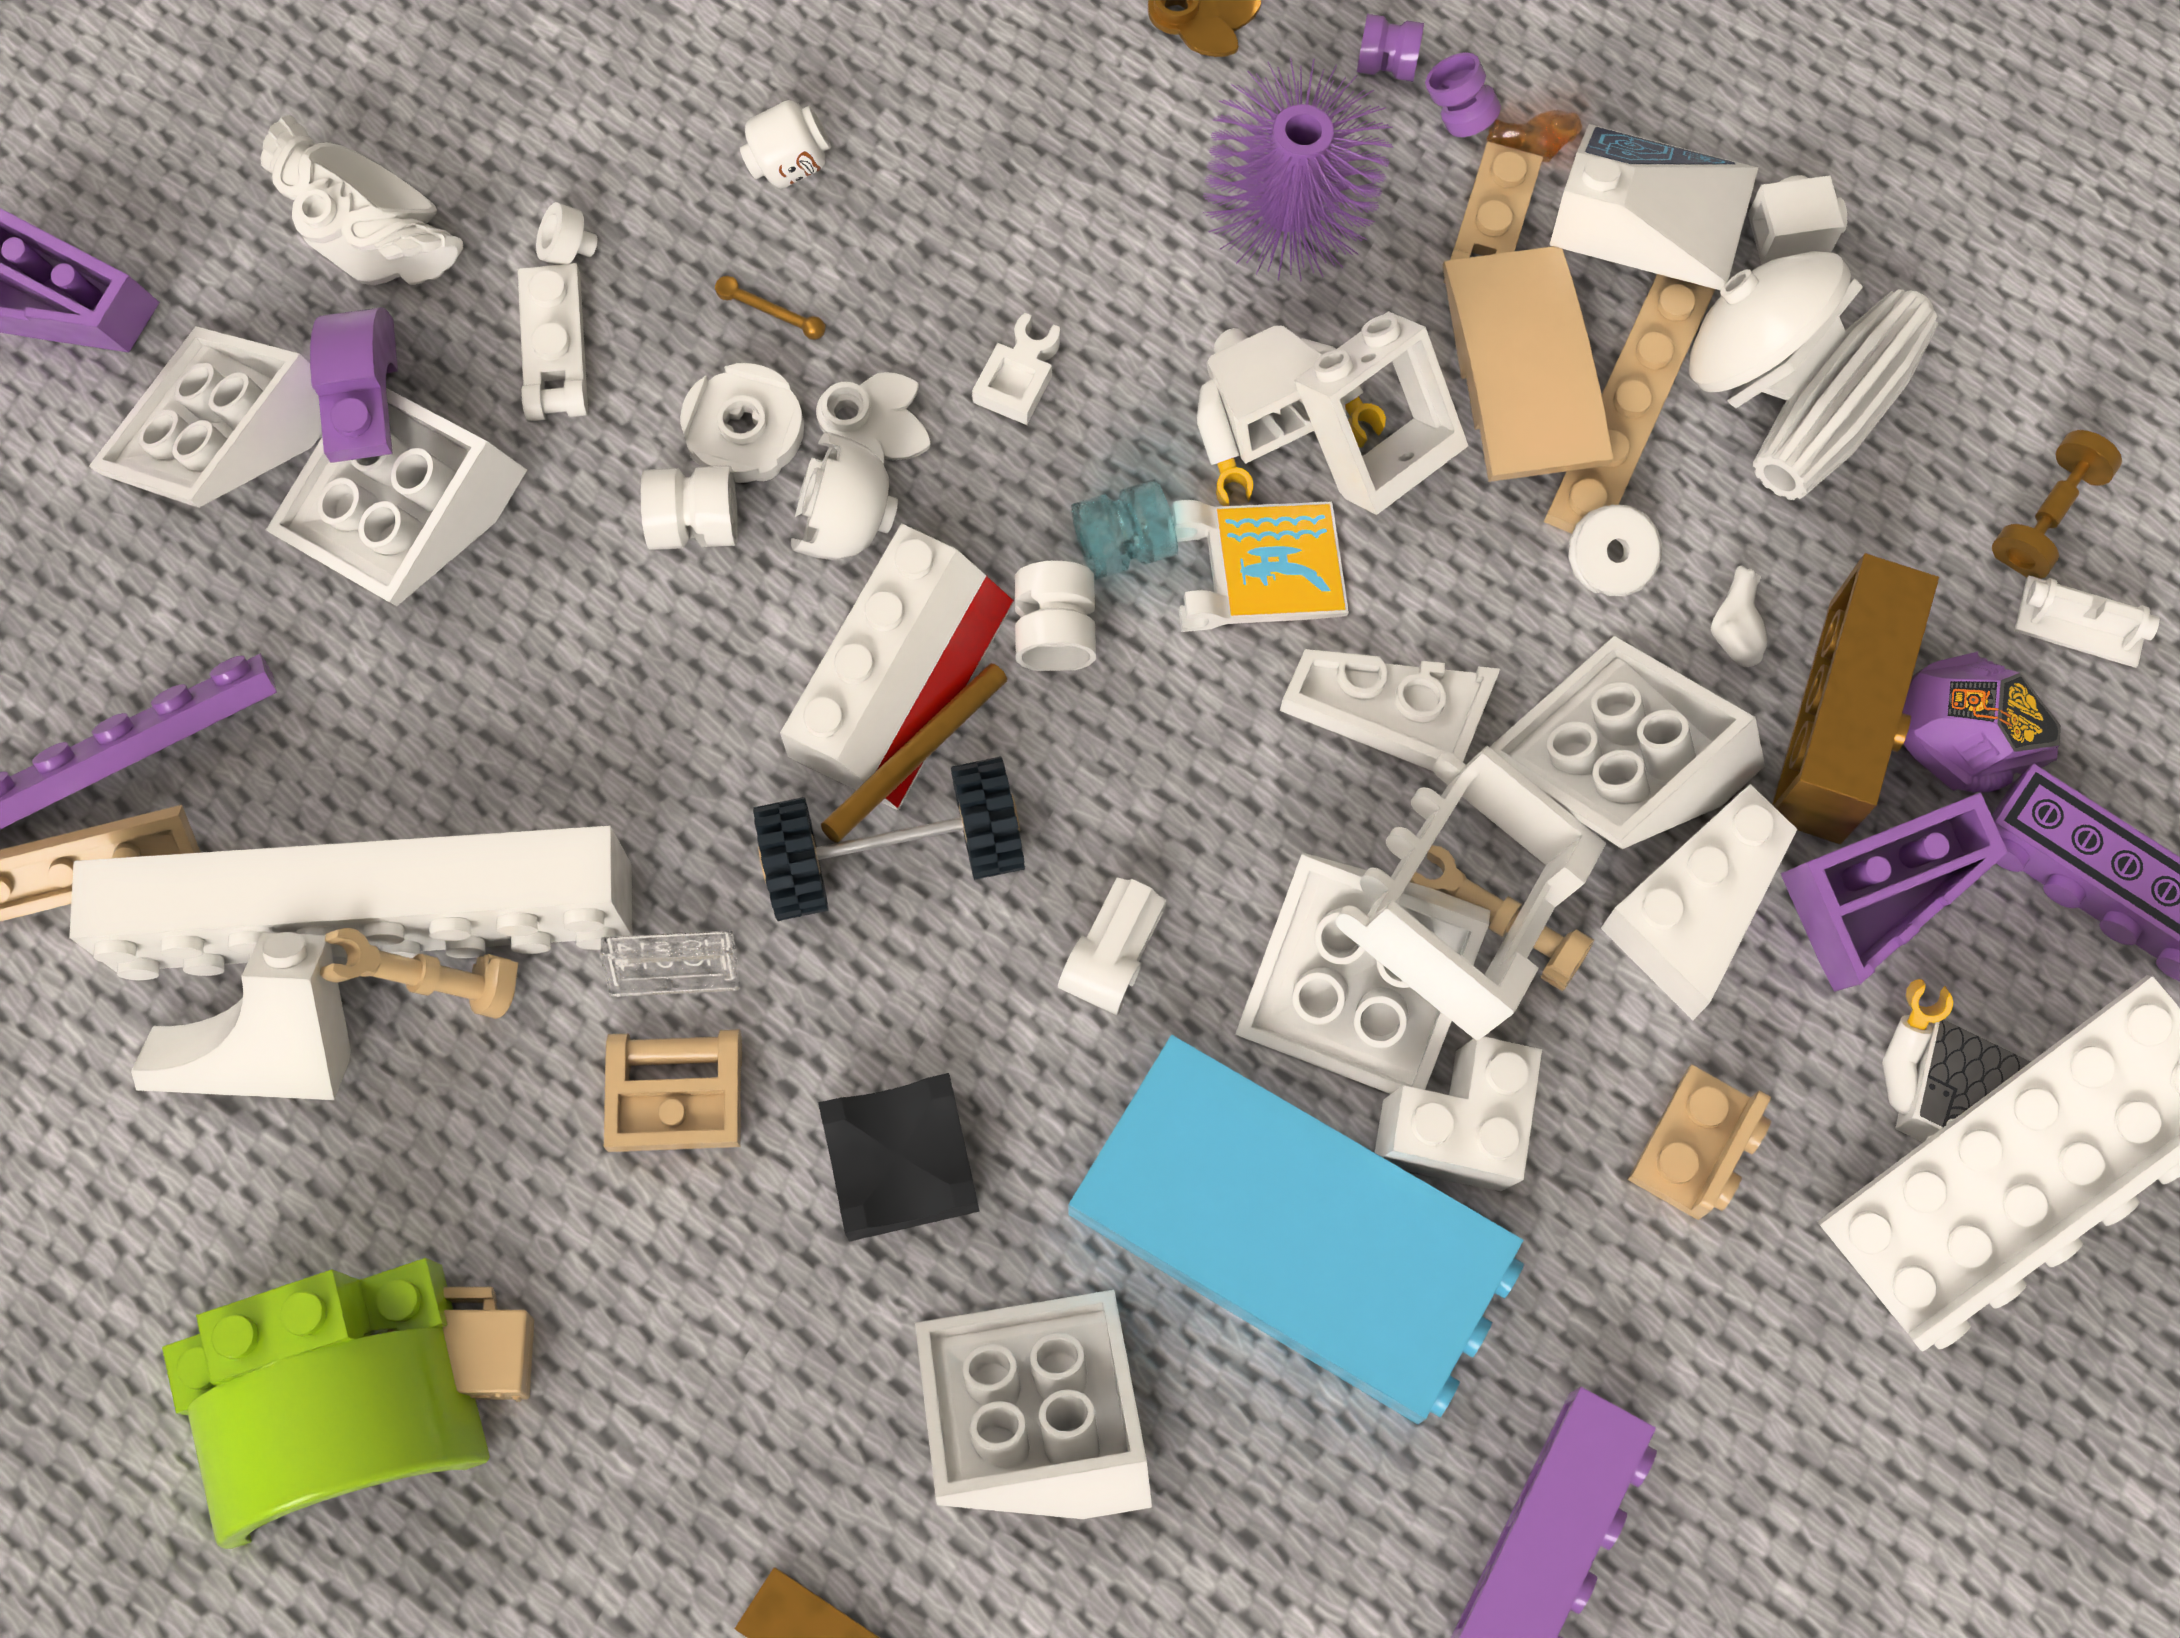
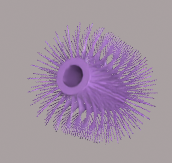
M1290 58L1296 94L1295 105L1289 74L1287 73L1292 106L1279 67L1277 68L1285 93L1269 62H1267L1287 102V108L1284 109L1276 82L1275 86L1282 107L1267 78L1265 77L1273 96L1258 75L1257 77L1264 88L1247 71L1271 98L1276 113L1272 111L1265 95L1264 98L1270 109L1266 107L1258 94L1257 96L1260 101L1246 86L1245 88L1250 94L1242 87L1240 88L1243 91L1237 87L1235 88L1260 105L1272 120L1266 118L1263 111L1264 117L1260 116L1252 104L1251 106L1257 114H1254L1246 104L1245 106L1251 112L1237 100L1235 101L1239 105L1230 99V102L1224 99L1223 101L1219 100V102L1249 114L1258 121V125H1253L1252 122V125H1250L1241 117L1246 123L1243 124L1237 117L1235 118L1238 121L1229 115H1226L1229 118L1221 115L1222 117L1217 116L1218 118L1214 117L1213 121L1241 126L1255 136L1247 134L1244 137L1239 132L1242 136L1239 137L1233 132L1236 135L1234 136L1227 130H1224L1227 133L1219 130L1220 132L1215 131L1216 133L1212 132L1215 135L1211 136L1216 137L1211 138H1220L1213 140L1233 139L1250 149L1238 152L1231 145L1229 146L1234 151L1231 149L1227 150L1219 146L1220 148L1213 146L1215 148L1210 147V149L1214 150L1209 151L1214 152L1209 153L1217 154H1211V156L1220 155L1214 158L1223 157L1219 160L1237 156L1248 164L1233 167L1227 162L1224 164L1220 161L1217 163L1211 160L1214 163L1208 162L1209 164L1207 165L1214 167L1207 168H1217L1209 169L1218 170L1212 173L1224 171L1217 175L1229 171L1232 172L1226 175L1238 172L1230 178L1240 173L1246 179L1228 182L1209 175L1211 177L1206 176V178L1210 179H1205L1209 181L1205 182L1210 183L1207 185H1214L1210 187L1221 186L1215 188V190L1229 186L1221 190V192L1233 186L1236 187L1228 193L1236 188H1241L1237 193L1242 190L1248 192L1234 196L1203 193L1206 194L1203 197H1212L1205 199H1214L1208 202L1220 200L1212 204L1228 200L1219 206L1234 199L1237 200L1228 206L1238 200L1243 201L1236 207L1244 201H1249V203L1244 207L1233 210L1203 213H1213L1206 216L1219 214L1210 218L1227 214L1216 219L1219 220L1235 213L1228 218L1230 219L1238 213L1245 211L1233 221L1235 222L1248 210H1252V212L1244 220L1209 232L1225 228L1214 233L1217 234L1233 227L1226 232L1228 233L1245 223L1231 235L1233 236L1253 220L1239 237L1222 248L1241 238L1236 243L1238 244L1252 232L1251 236L1243 243L1244 245L1266 222L1249 249L1236 262L1237 264L1262 238L1248 261L1251 259L1258 247H1262L1273 227L1258 261L1274 230L1276 232L1256 272L1257 275L1273 243L1274 246L1268 268L1269 272L1281 232L1284 231L1278 281L1288 232H1290V275H1292L1293 235V261L1295 246L1300 281L1302 280L1297 253V234L1303 268L1304 261L1300 235L1313 273L1314 270L1307 247L1322 277L1324 276L1317 264V257L1309 231L1324 261L1325 258L1319 246H1321L1334 267L1335 264L1327 252L1341 267L1342 265L1330 253L1321 230L1334 248L1335 246L1330 238L1343 252L1344 250L1338 243L1350 254L1352 253L1347 248L1355 252L1333 236L1327 222L1332 225L1340 239L1342 238L1333 224L1347 239L1348 237L1342 230L1353 240L1355 239L1350 234L1365 239L1354 233V231L1338 224L1333 213L1335 212L1343 224L1345 223L1339 214L1351 226L1353 225L1346 217L1353 223H1355L1353 221L1355 220L1362 226H1364L1362 223L1370 226L1367 223H1375V221L1348 214L1339 208L1337 202H1342L1347 210L1348 208L1344 203H1348L1355 212L1356 210L1350 203L1359 211L1361 210L1357 206L1363 210L1366 208L1372 211L1371 209L1377 211L1374 208H1379L1375 207L1379 205L1370 203L1378 202L1354 201L1340 191L1352 189L1360 197L1354 191L1355 189L1362 196L1364 195L1361 192L1372 198L1370 195L1377 198L1375 195L1380 196L1379 194H1382L1380 193L1382 191L1375 189L1381 188H1369L1378 186L1368 185L1376 184L1373 180L1381 183L1380 181L1384 182L1385 178L1382 177L1386 176H1381L1385 175L1380 174L1382 171L1370 172L1378 169L1364 171L1372 168L1369 167L1358 170L1364 166L1356 169L1347 162L1370 160L1387 167L1389 161H1383L1388 159H1378L1385 157H1375L1381 154L1369 156L1376 152L1362 156L1369 151L1357 154L1359 151L1352 152L1347 149L1360 145H1377L1393 148V146H1387L1392 144H1381L1389 143L1380 142L1385 141V139L1373 141L1379 139V137L1368 141L1365 140L1372 136L1361 141L1357 140L1364 135L1356 140L1343 138L1358 131L1393 128V126L1383 127L1388 126V124L1377 126L1383 124V122L1368 126L1372 124L1369 123L1356 129L1367 122L1366 120L1353 129H1349L1357 122L1355 121L1347 129L1341 130L1348 121L1385 109L1386 107L1371 111L1379 107L1377 106L1359 114L1368 108L1366 107L1349 117L1359 108L1357 107L1344 119L1338 121L1347 112L1346 110L1332 123V119L1336 114L1347 107L1349 109L1350 105L1374 90L1352 102L1362 93L1360 92L1340 108L1350 97L1349 95L1328 116L1343 94V91L1358 75L1331 101L1346 79L1345 77L1333 95L1329 96L1324 108L1321 110L1334 82L1333 80L1320 107L1317 108L1337 64L1317 100L1325 70L1323 69L1312 105H1308L1315 59H1313L1305 104H1302V67L1300 65L1299 104V81H1297L1296 88L1293 65ZM1336 100V102L1333 104V106L1331 107V109L1328 111L1327 109H1328V108L1331 106V104ZM1343 124L1339 130H1334L1335 128ZM1361 174L1373 183L1356 186L1344 177ZM1255 210H1260L1256 214L1250 216ZM1326 212L1331 213L1333 219ZM1263 216L1258 225L1248 230L1259 217ZM1320 220L1325 221L1330 233L1321 225ZM1311 223H1312L1314 232L1312 231V229H1311L1310 226H1309ZM1315 226L1318 227L1327 248L1318 239ZM1304 228H1306V230H1307L1308 237H1309V240H1310V242H1311V246H1312L1314 255H1313V253H1312V251H1311V249H1310V246H1309V244H1308V242H1307V240H1306V238H1305Z

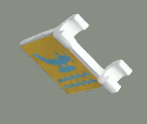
M1196 500L1173 502V516H1169L1167 519L1170 542L1200 540L1207 537L1214 592L1207 590L1185 592V605L1179 607L1181 632L1208 630L1225 624L1311 620L1342 617L1349 614L1332 502L1219 507L1210 506Z

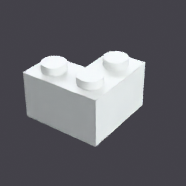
M1485 1036L1478 1041L1473 1038L1455 1053L1449 1095L1403 1085L1383 1099L1375 1153L1408 1172L1497 1191H1503L1523 1181L1542 1049Z

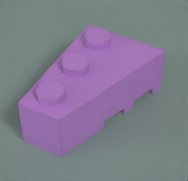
M0 208V333L129 353L160 302L129 275Z
M1980 792L1781 873V876L1818 961L1835 992L1862 984L1875 972L1874 969L1897 948L1909 942L1920 932L1919 929L1944 906L1950 905L2006 855L2008 851Z

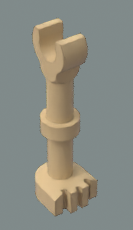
M1432 845L1427 853V859L1437 864L1442 869L1443 875L1437 879H1427L1422 874L1415 872L1410 882L1435 889L1491 910L1489 929L1501 937L1508 933L1522 908V904L1509 896L1502 900L1470 881L1463 872L1456 868L1455 860L1449 851L1440 846ZM1545 926L1533 947L1550 958L1542 972L1541 979L1564 991L1586 958L1595 940L1577 929L1564 937Z
M338 929L326 933L325 942L340 945L347 953L346 965L333 963L321 967L320 976L327 981L338 983L359 976L382 978L406 984L408 991L428 996L433 991L467 998L469 999L471 1010L475 1014L494 1019L502 1017L512 1003L515 993L518 962L511 961V959L486 954L484 957H477L476 964H473L471 973L442 966L437 957L425 954H417L413 958L380 951L376 946L370 945L366 937L356 929Z

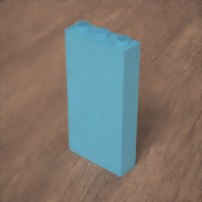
M1172 1034L1068 1204L1069 1216L1417 1425L1423 1422L1430 1412L1438 1417L1443 1415L1460 1384L1459 1380L1450 1376L1462 1352L1473 1358L1491 1328L1493 1322L1483 1317V1314L1493 1295L1497 1294L1505 1299L1524 1267L1523 1262L1514 1258L1524 1241L1520 1237Z

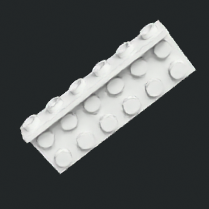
M2146 975L1817 1221L1921 1351L1928 1349L1933 1344L1937 1349H1943L1956 1342L1970 1329L1971 1324L1967 1319L1987 1304H1990L1995 1309L2016 1298L2027 1286V1283L2023 1280L2024 1277L2043 1263H2046L2049 1267H2054L2069 1259L2083 1245L2079 1237L2100 1221L2105 1226H2109L2125 1218L2140 1203L2136 1195L2156 1180H2159L2162 1184H2167L2180 1177V1008L2153 976Z

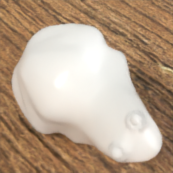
M1738 566L1727 597L1712 621L1711 634L1738 665L1751 667L1762 661L1767 647L1766 626L1755 607L1757 585L1761 580V576L1752 569Z

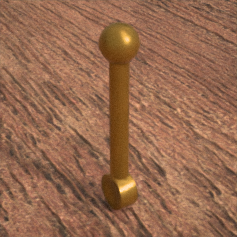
M723 276L716 281V293L723 300L736 299L801 328L804 335L812 340L820 339L825 333V323L819 317L811 316L805 318L739 288L737 280L731 276Z

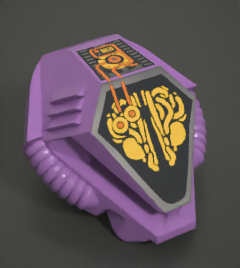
M1977 651L1936 661L1912 675L1902 712L1911 716L1904 745L1920 764L1953 791L1957 789L1973 793L1995 791L2011 784L2014 774H2023L2033 763L2043 768L2051 762L2057 761L2061 725L2020 672L2005 669L2004 666L1994 664L1986 658H1981Z

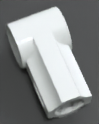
M1117 877L1088 936H1081L1073 948L1061 974L1058 988L1114 1015H1118L1124 1006L1121 1001L1128 985L1133 987L1141 968L1139 960L1166 907V899L1159 896L1151 887L1133 879L1126 880Z

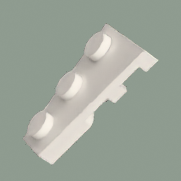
M1305 649L1283 697L1280 711L1433 771L1434 763L1439 755L1443 753L1453 754L1462 762L1464 761L1500 669L1478 666L1476 673L1445 670V663L1421 661L1419 667L1385 664L1380 656Z

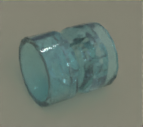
M1156 479L1121 489L1119 498L1116 501H1113L1104 494L1071 505L1076 537L1086 565L1094 573V580L1128 570L1130 561L1134 558L1142 565H1146L1178 555V542L1172 515L1165 495Z

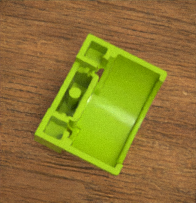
M423 1258L360 1280L331 1269L197 1314L196 1318L200 1334L162 1346L175 1411L177 1414L188 1415L213 1533L219 1547L233 1549L251 1543L250 1533L255 1529L289 1513L340 1495L421 1474L447 1470H467L485 1464L489 1460V1451L476 1399L459 1393L455 1385L443 1327L447 1326L444 1310H453L451 1301L444 1297V1287H447L442 1264L428 1258ZM388 1329H394L396 1331L388 1332Z

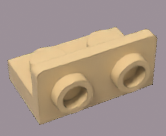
M1691 1064L1685 1071L1627 1180L1697 1220L1712 1211L1714 1207L1723 1211L1730 1203L1741 1182L1742 1177L1734 1173L1733 1170L1743 1151L1752 1155L1761 1144L1770 1127L1771 1120L1763 1116V1113L1771 1097L1760 1090L1752 1097H1749Z

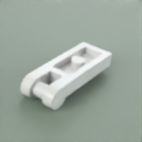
M577 263L517 269L523 371L521 392L525 418L527 422L546 420L547 413L567 412L569 417L588 416L581 278ZM565 379L563 388L545 389V381Z

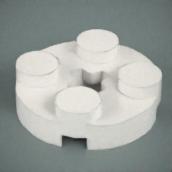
M736 363L725 366L726 373L716 375L709 381L707 376H704L690 389L681 408L680 424L690 457L700 467L731 466L736 483L773 479L779 474L781 468L794 458L799 450L804 434L802 411L797 397L790 390L789 383L776 371L752 363ZM744 412L751 413L753 424L756 425L751 431L734 433L733 427L727 424L729 419L740 420Z

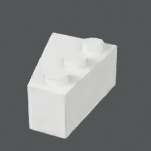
M1749 784L1617 905L1601 929L1694 1020L1711 1002L1797 828Z

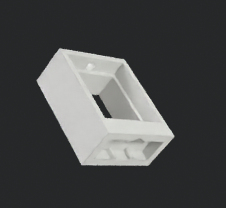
M1389 311L1368 321L1362 327L1361 332L1336 350L1329 351L1320 356L1315 361L1313 367L1294 380L1339 492L1346 500L1375 515L1379 514L1468 447L1426 327ZM1393 362L1413 419L1362 456L1340 399L1387 364Z

